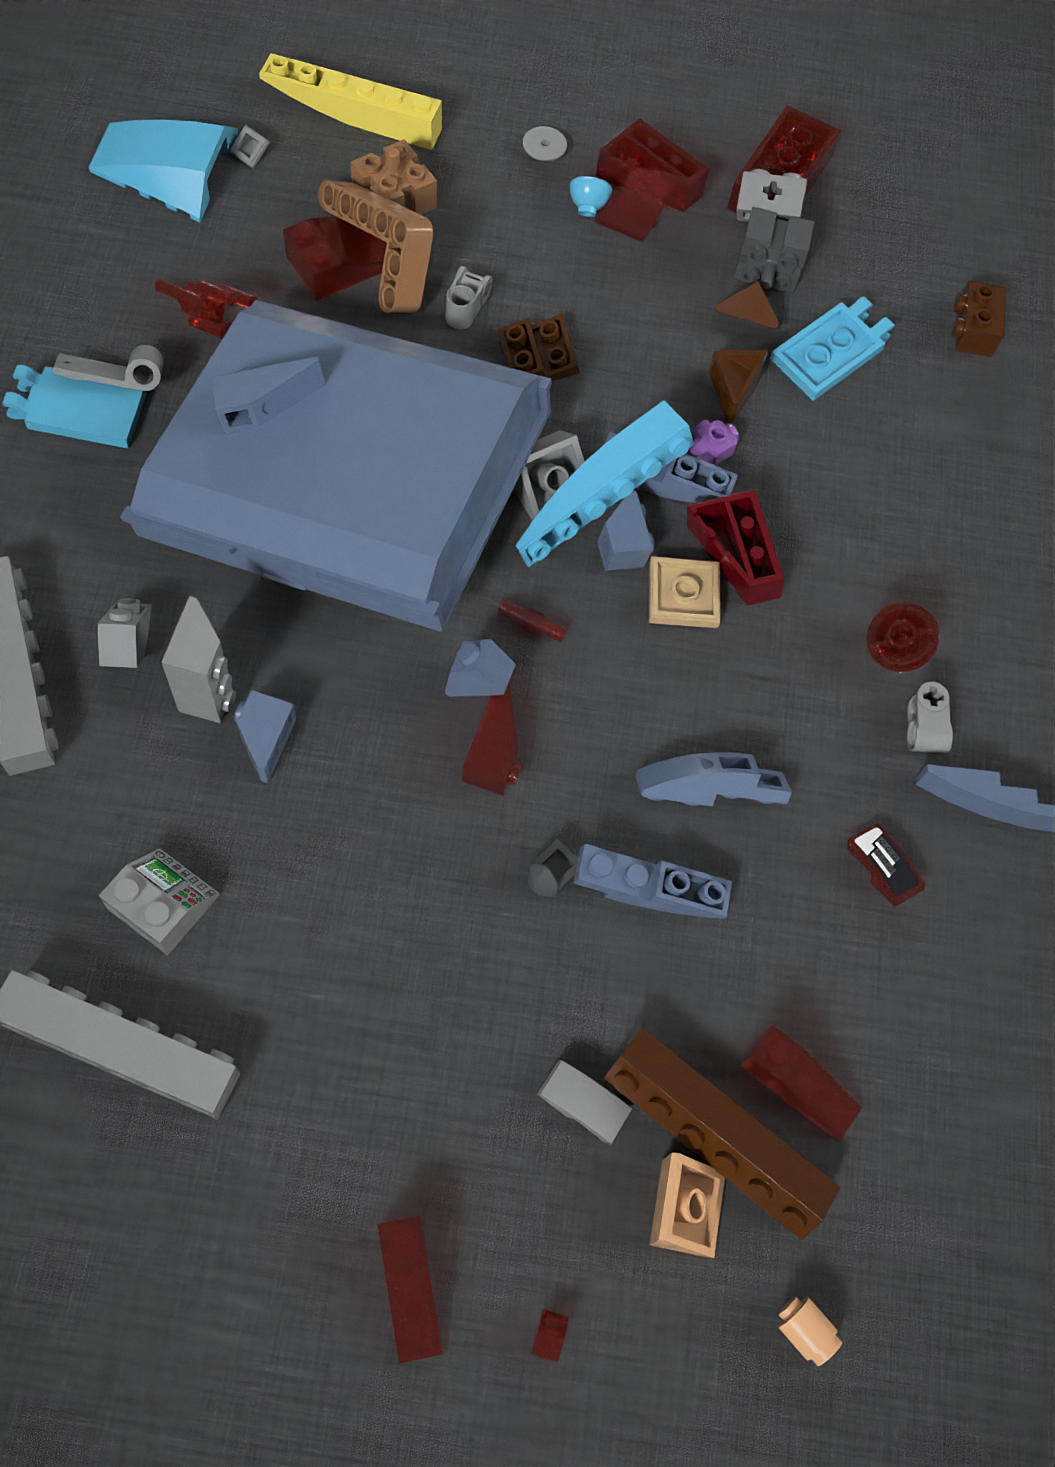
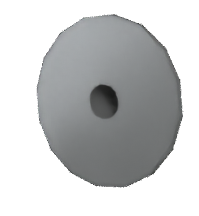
M539 126L526 132L523 137V148L532 158L540 161H552L564 155L567 149V140L557 129Z

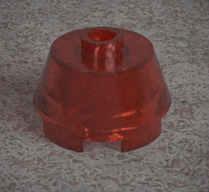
M895 603L882 609L873 618L867 630L866 641L869 653L879 665L891 671L908 672L922 667L933 657L938 648L940 635L935 619L927 610L915 604Z

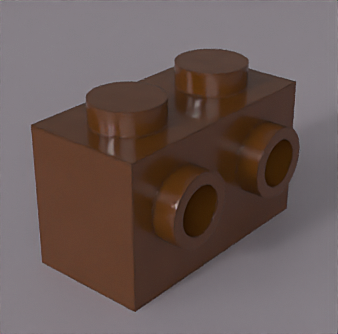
M968 281L963 293L957 294L953 311L957 312V318L952 328V336L956 337V351L988 357L994 355L1004 337L1005 287Z

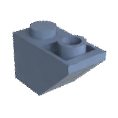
M632 491L628 497L622 500L606 521L597 543L605 571L642 568L645 566L650 554L654 551V538L652 533H648L645 523V507L643 504H640L636 491Z

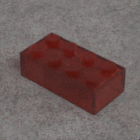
M786 105L734 181L727 209L737 213L743 172H751L754 169H763L772 175L783 176L785 173L800 175L801 178L807 179L806 197L831 159L841 130ZM770 193L768 200H774L776 194Z

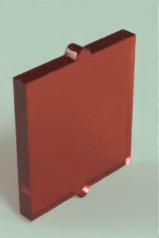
M615 184L608 202L596 215L595 222L644 242L651 228L656 227V219L661 213L664 204Z

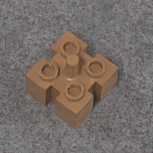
M405 139L384 147L382 156L370 153L351 161L352 183H356L420 215L437 208V180L425 164H417L418 156Z

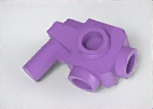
M703 420L694 428V445L689 448L686 454L717 465L733 455L739 440V433L732 424L725 425L719 420H715L712 423L708 420Z

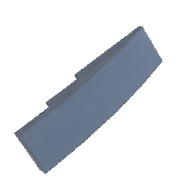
M927 764L916 777L917 786L949 803L1001 822L1055 833V805L1038 803L1037 789L1001 786L1000 772Z

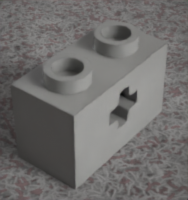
M754 169L751 172L744 171L737 204V220L748 221L752 207L776 212V218L788 221L789 216L801 218L807 179L801 178L800 175L795 173H785L783 176L772 175L763 169ZM770 193L776 194L774 200H768Z

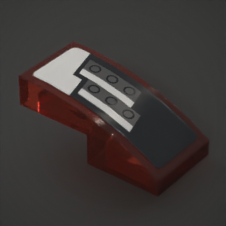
M878 823L848 839L847 849L871 872L870 882L894 907L925 890V884L910 860Z

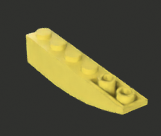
M270 53L259 73L260 79L288 96L354 127L400 141L405 139L407 143L429 150L433 149L442 131V100Z

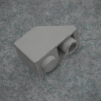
M125 598L118 600V602L111 606L98 622L99 666L137 668L145 657L151 604H140L138 599Z

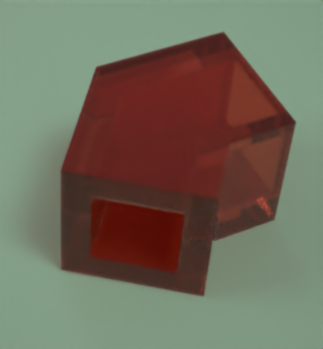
M542 1309L530 1354L558 1362L565 1340L569 1316Z

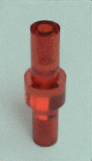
M506 599L502 600L498 608V612L521 622V627L533 633L539 631L559 642L563 641L567 633V629L543 618V613L532 608L526 610Z

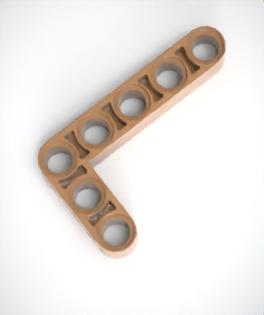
M324 180L319 187L318 199L320 206L325 211L387 242L378 294L381 310L385 313H416L422 302L433 240V227L430 220L356 183Z

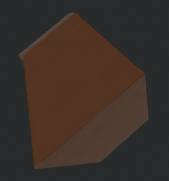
M759 281L718 303L715 310L722 314L777 329L779 323Z
M768 350L714 351L709 374L726 423H731L735 420L754 392Z

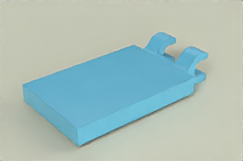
M865 296L861 297L849 308L841 302L774 349L770 359L814 401L882 352L885 341L891 336L888 331L893 329L895 324L887 317H884L872 328H869L863 321L869 317L866 311L873 304Z
M16 366L13 378L19 380L17 389L30 393L28 398L25 399L17 393L6 392L2 404L9 407L6 413L7 417L25 419L27 429L129 449L147 395L146 391L88 380L78 381L64 378L62 375L53 374L52 367L45 366L43 373L39 374L28 366Z

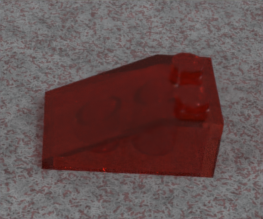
M310 218L283 229L286 257L316 301L382 273L387 242L341 218Z

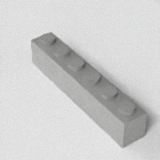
M9 556L0 557V763L10 776L55 765L53 751L59 748L53 728L48 729L46 721L47 717L52 716V711L47 695H41L40 685L45 684V676L40 662L35 663L33 653L39 652V646L34 631H29L27 621L33 620L29 602L27 599H22L21 590L27 589L22 569H15Z
M11 970L0 990V1026L214 1119H219L240 1075L237 1067L232 1065L234 1058L215 1049H212L210 1054L195 1049L197 1045L195 1041L178 1033H175L172 1039L158 1033L160 1029L158 1025L146 1019L138 1017L134 1023L122 1018L123 1011L109 1003L101 1001L98 1007L85 1002L87 996L74 988L64 986L62 991L48 986L50 982L48 978L34 971L28 970L24 976Z

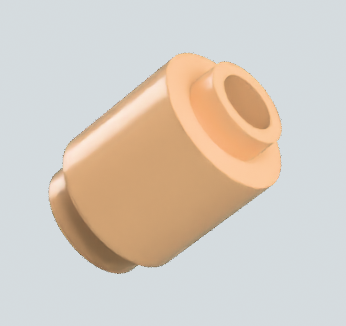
M795 1296L778 1312V1315L782 1318L778 1328L807 1361L812 1359L817 1366H821L841 1347L842 1341L836 1335L838 1330L809 1297L800 1301Z

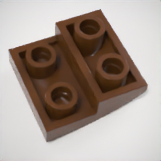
M562 314L531 325L529 318L498 329L510 368L551 378L552 381L580 373Z

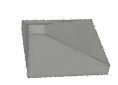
M245 125L229 152L254 169L270 142Z

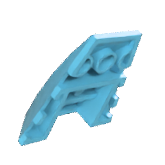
M132 120L109 123L89 165V171L123 188L128 186L138 190L139 195L149 200L152 197L165 202L167 208L175 212L179 210L185 211L190 214L191 219L200 223L210 201L207 179L218 154H230L229 150L238 135V128L180 120Z

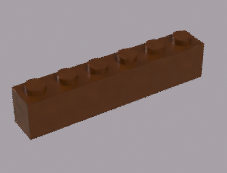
M642 1028L613 1064L604 1079L647 1113L651 1119L658 1122L680 1140L684 1146L691 1149L707 1162L717 1173L724 1176L753 1202L757 1203L779 1221L787 1230L791 1231L801 1240L806 1238L824 1220L841 1187Z

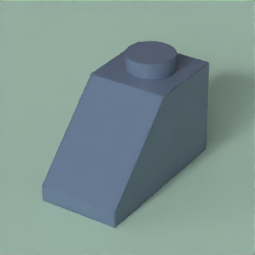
M491 639L463 641L451 668L445 694L449 697L504 695L516 664Z
M251 690L246 702L241 701L239 703L234 720L237 722L240 737L260 780L268 783L296 721L294 704Z

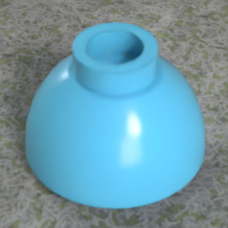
M580 176L570 181V195L578 207V214L585 217H595L596 211L604 207L612 193V187L608 182L595 177Z

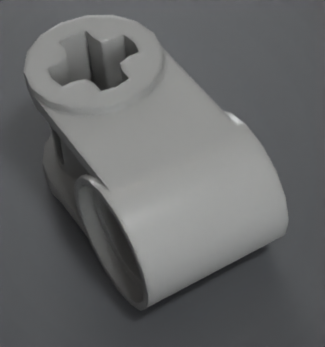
M464 266L458 269L455 279L446 294L445 320L450 327L461 330L473 324L481 306L485 304L489 296L493 281L492 276H479L468 272L467 267Z
M924 683L918 689L917 694L907 703V746L912 752L947 754L951 749L953 730L950 723V697L946 688L940 683Z

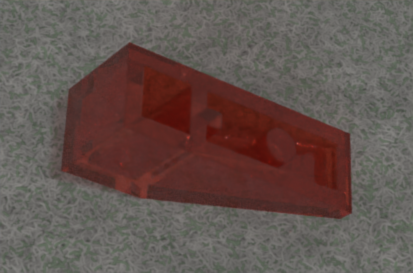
M509 683L504 695L491 696L462 771L463 782L504 796L508 784L515 785L522 766L516 763L518 744Z
M774 1025L761 1035L740 1065L838 1142L843 1138L862 1109L807 1050Z
M419 1215L377 1224L399 1364L442 1355L421 1217Z

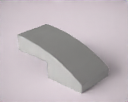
M558 1060L537 1093L567 1118L575 1119L603 1142L612 1144L632 1110L630 1106L562 1060Z

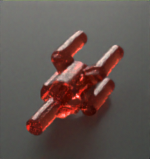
M158 279L155 283L156 291L177 299L181 306V312L189 315L187 321L190 326L220 339L224 338L232 325V322L223 319L225 304L232 307L237 303L248 308L257 300V297L228 285L220 284L215 286L202 280L197 283L189 281L184 288L163 279Z

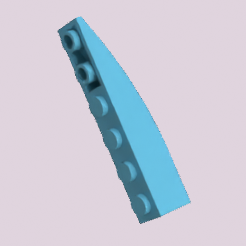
M665 400L605 443L558 488L516 544V548L528 567L544 559L551 550L565 540L574 537L578 530L592 520L601 517L605 510L620 499L628 497L636 487L647 479L655 477L663 467L674 459L683 456L694 445L689 425Z

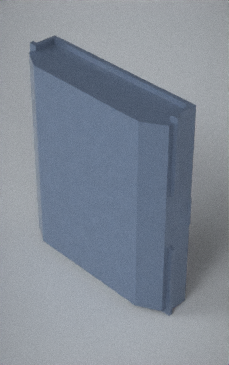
M255 300L252 306L239 312L142 466L131 506H126L120 518L122 521L130 523L135 534L139 537L262 575L265 579L303 591L310 590L443 632L551 413L549 388L552 380L540 375L442 349L439 350ZM318 356L325 379L324 386L260 427L224 434L215 412L211 377Z

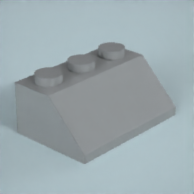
M189 596L161 663L178 711L221 723L225 712H231L236 699V691H233L231 684L232 675L228 673V660L224 657L217 634L197 598Z

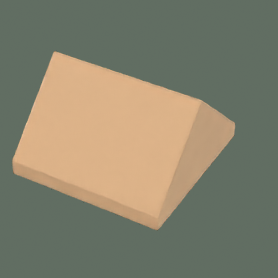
M671 1153L663 1159L650 1245L714 1258L725 1177L717 1173L713 1167L680 1153Z

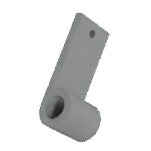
M150 345L136 347L131 352L127 367L59 353L53 367V374L78 381L88 380L139 391H150L160 382L164 361L160 351Z

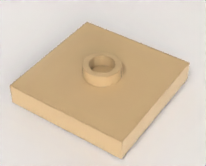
M651 556L649 561L648 623L718 628L720 624V562Z

